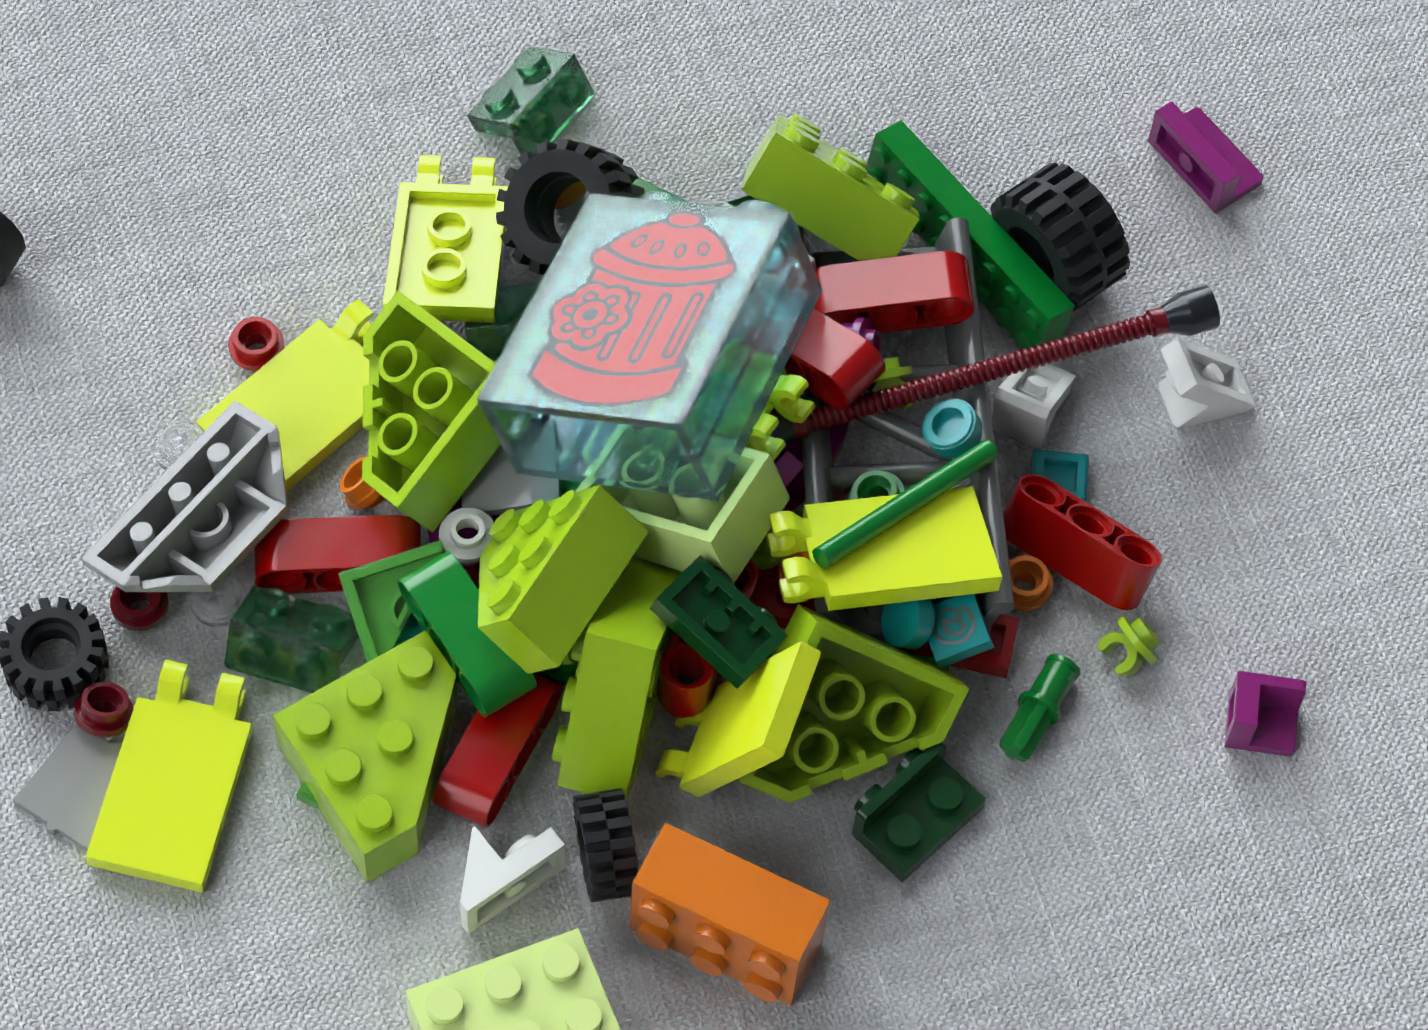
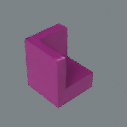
M1238 671L1228 695L1224 747L1292 756L1296 748L1298 710L1306 694L1307 682L1300 679Z

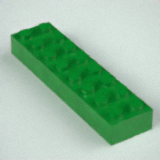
M902 120L876 133L867 162V173L884 186L890 183L915 199L912 207L919 211V221L914 227L913 232L918 234L929 247H935L938 237L950 219L957 217L967 219L978 302L982 303L994 316L996 322L1014 337L1021 349H1028L1031 346L1035 347V345L1048 344L1049 341L1055 342L1056 339H1062L1075 306L1009 234L1002 229Z

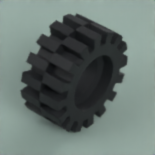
M48 597L38 599L41 609L33 612L29 603L19 608L22 616L20 621L11 615L5 622L8 633L0 631V664L8 687H12L13 694L20 701L26 697L29 707L39 710L41 702L46 701L48 711H59L58 701L67 699L69 709H72L75 706L78 694L83 693L94 682H104L106 678L104 668H109V657L103 630H101L99 620L94 613L89 616L87 607L78 602L74 609H71L68 598L58 597L57 607H51ZM50 639H67L76 647L74 659L59 669L42 670L31 661L33 650L42 642Z
M622 788L573 796L577 843L579 845L580 861L583 866V876L590 902L631 896L632 882L638 873L637 867L639 865L635 852L636 844L632 833L631 817L629 816L624 791Z

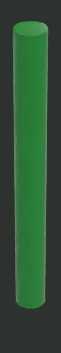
M983 440L814 548L812 552L814 560L821 568H829L998 459L996 446L989 440Z

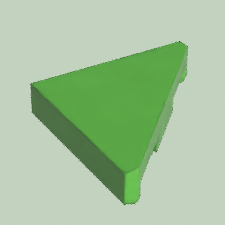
M441 540L338 573L367 663L394 648L412 613L402 597L397 580L441 555L444 550Z

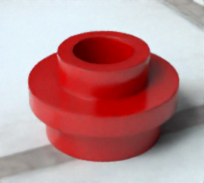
M249 317L239 322L231 332L228 340L229 353L232 360L239 367L250 371H257L284 349L283 335L279 328L269 320L262 317ZM256 343L265 345L264 348L258 350L248 349L249 346Z

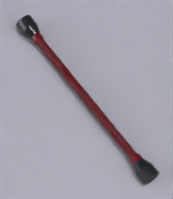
M1207 285L1179 292L1162 306L1147 310L1146 314L1137 316L1136 319H1125L1123 322L1118 321L1116 324L1111 323L1109 326L1104 325L1102 328L1090 329L1089 332L1083 331L1082 334L1076 333L1075 336L1070 335L1069 337L1056 339L1055 342L1049 341L1048 344L1042 343V345L1031 346L1028 349L1023 348L1021 352L1016 350L1014 353L1002 354L1001 357L988 358L987 362L986 360H981L980 363L967 364L966 367L954 368L953 371L947 370L946 373L940 372L939 375L933 374L932 377L926 376L925 379L919 378L918 381H907L905 384H898V387L893 385L891 389L886 387L884 391L882 389H879L877 393L872 391L870 395L865 393L863 397L861 395L857 397L845 410H839L830 405L829 407L823 405L822 409L816 407L815 411L813 410L803 423L789 421L779 412H770L769 414L776 417L779 421L778 426L770 436L784 440L786 446H788L794 440L808 437V433H811L812 429L813 431H818L819 427L820 429H825L826 426L832 427L833 424L839 425L840 422L846 423L847 420L853 421L854 418L860 419L861 416L867 417V415L871 416L874 413H881V410L885 412L888 411V408L892 410L895 406L899 408L902 404L906 406L909 402L913 404L916 401H922V399L927 400L929 397L941 396L943 392L948 394L950 390L955 392L957 389L962 390L964 387L976 386L977 383L983 384L984 381L990 382L991 379L997 380L998 377L1004 378L1005 375L1018 374V372H1024L1025 369L1029 371L1032 367L1036 369L1039 366H1045V364L1050 365L1052 362L1057 363L1059 360L1064 361L1066 358L1071 359L1073 356L1085 355L1086 352L1092 353L1093 350L1106 349V347L1119 345L1120 342L1126 343L1127 341H1133V339H1140V337L1144 338L1147 335H1152L1153 337L1165 334L1192 336L1217 329L1220 325L1218 304L1212 290Z

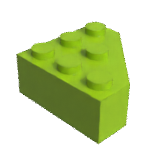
M793 113L789 120L779 114L746 168L741 190L858 261L896 257L919 221V211L912 207L915 199L890 183L884 186L869 175L865 169L868 164L858 156L841 147L837 151L827 142L820 139L819 133L821 129L808 119Z
M397 290L363 335V356L369 360V385L363 386V428L369 431V457L362 458V480L402 512L433 533L538 396Z
M601 485L578 492L570 490L561 497L544 501L541 499L529 507L516 511L514 509L505 511L492 524L489 530V535L492 538L480 554L478 628L528 674L559 667L649 531Z
M632 557L573 645L571 660L578 661L575 677H569L561 707L562 711L571 714L568 728L560 727L552 754V761L561 763L557 786L587 794L622 788L625 800L628 799L643 757L644 749L642 747L648 733L650 721L654 717L658 703L657 689L662 657L674 634V631L649 608L655 599L683 571Z
M798 604L785 630L788 636L774 655L800 641L807 643L822 653L784 756L736 780L785 802H795L812 795V789L840 778L847 781L889 764L887 760L917 747L920 750H924L943 742L969 688L947 669L939 668L938 665Z
M426 630L272 715L277 746L302 783L304 781L318 803L319 810L367 883L419 853L427 813L441 771L450 727L453 726L458 707L457 676Z

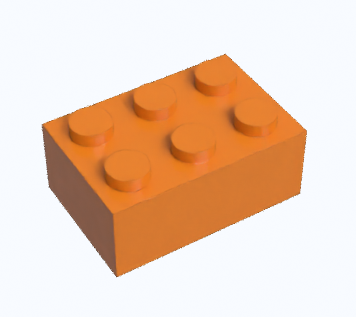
M665 822L632 882L630 929L636 932V936L643 943L654 949L666 951L668 948H671L690 957V962L706 974L716 977L725 974L744 983V987L749 993L763 1001L774 1003L778 999L791 1006L822 947L831 900Z

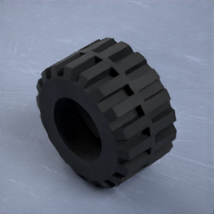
M558 139L557 144L545 141L536 145L538 154L529 151L521 154L518 160L522 166L519 169L509 167L504 176L510 183L507 191L503 189L498 191L497 201L504 202V211L496 212V221L498 225L506 226L507 231L501 234L500 237L505 246L515 248L511 256L519 264L528 265L530 271L570 282L580 281L585 283L593 269L589 262V256L593 250L608 243L620 234L637 227L639 222L647 223L648 211L639 208V202L647 199L643 187L632 184L638 178V175L633 168L622 165L624 160L616 154L570 139ZM581 181L585 185L590 197L591 209L589 219L584 229L575 238L564 242L555 228V206L558 198L566 188Z
M1056 162L1049 163L996 198V201L992 203L990 210L993 219L1075 305L1072 312L1111 287L1127 274L1126 270L1130 266L1128 256L1130 251L1119 219L1098 188L1079 171L1075 172L1070 166L1063 163L1060 165Z

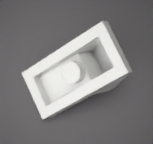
M1176 338L1160 349L1168 370L1166 371V377L1158 383V390L1171 421L1176 428H1185L1245 413L1256 407L1236 360L1180 338Z
M1045 364V366H1039L1036 369L1032 367L1029 371L1025 369L1024 372L1011 374L999 386L995 395L992 412L993 429L1029 446L1040 449L1044 444L1055 413L1070 394L1077 375L1051 364Z
M475 826L472 828L460 899L461 926L468 934L565 868V844L551 827L537 837L529 834L516 841L505 854L506 858L503 860Z

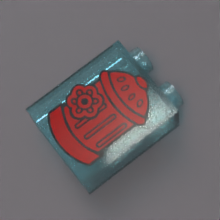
M649 191L642 194L639 198L589 194L477 397L483 412L516 473L719 501L754 430L753 428L758 422L822 292L819 280L799 235L798 226L791 213L761 200H748L742 202L738 207L687 203L674 195L661 191Z

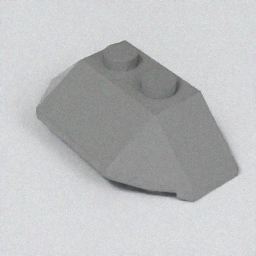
M234 401L81 557L83 565L125 592H213L289 512L280 435L277 426L237 401Z

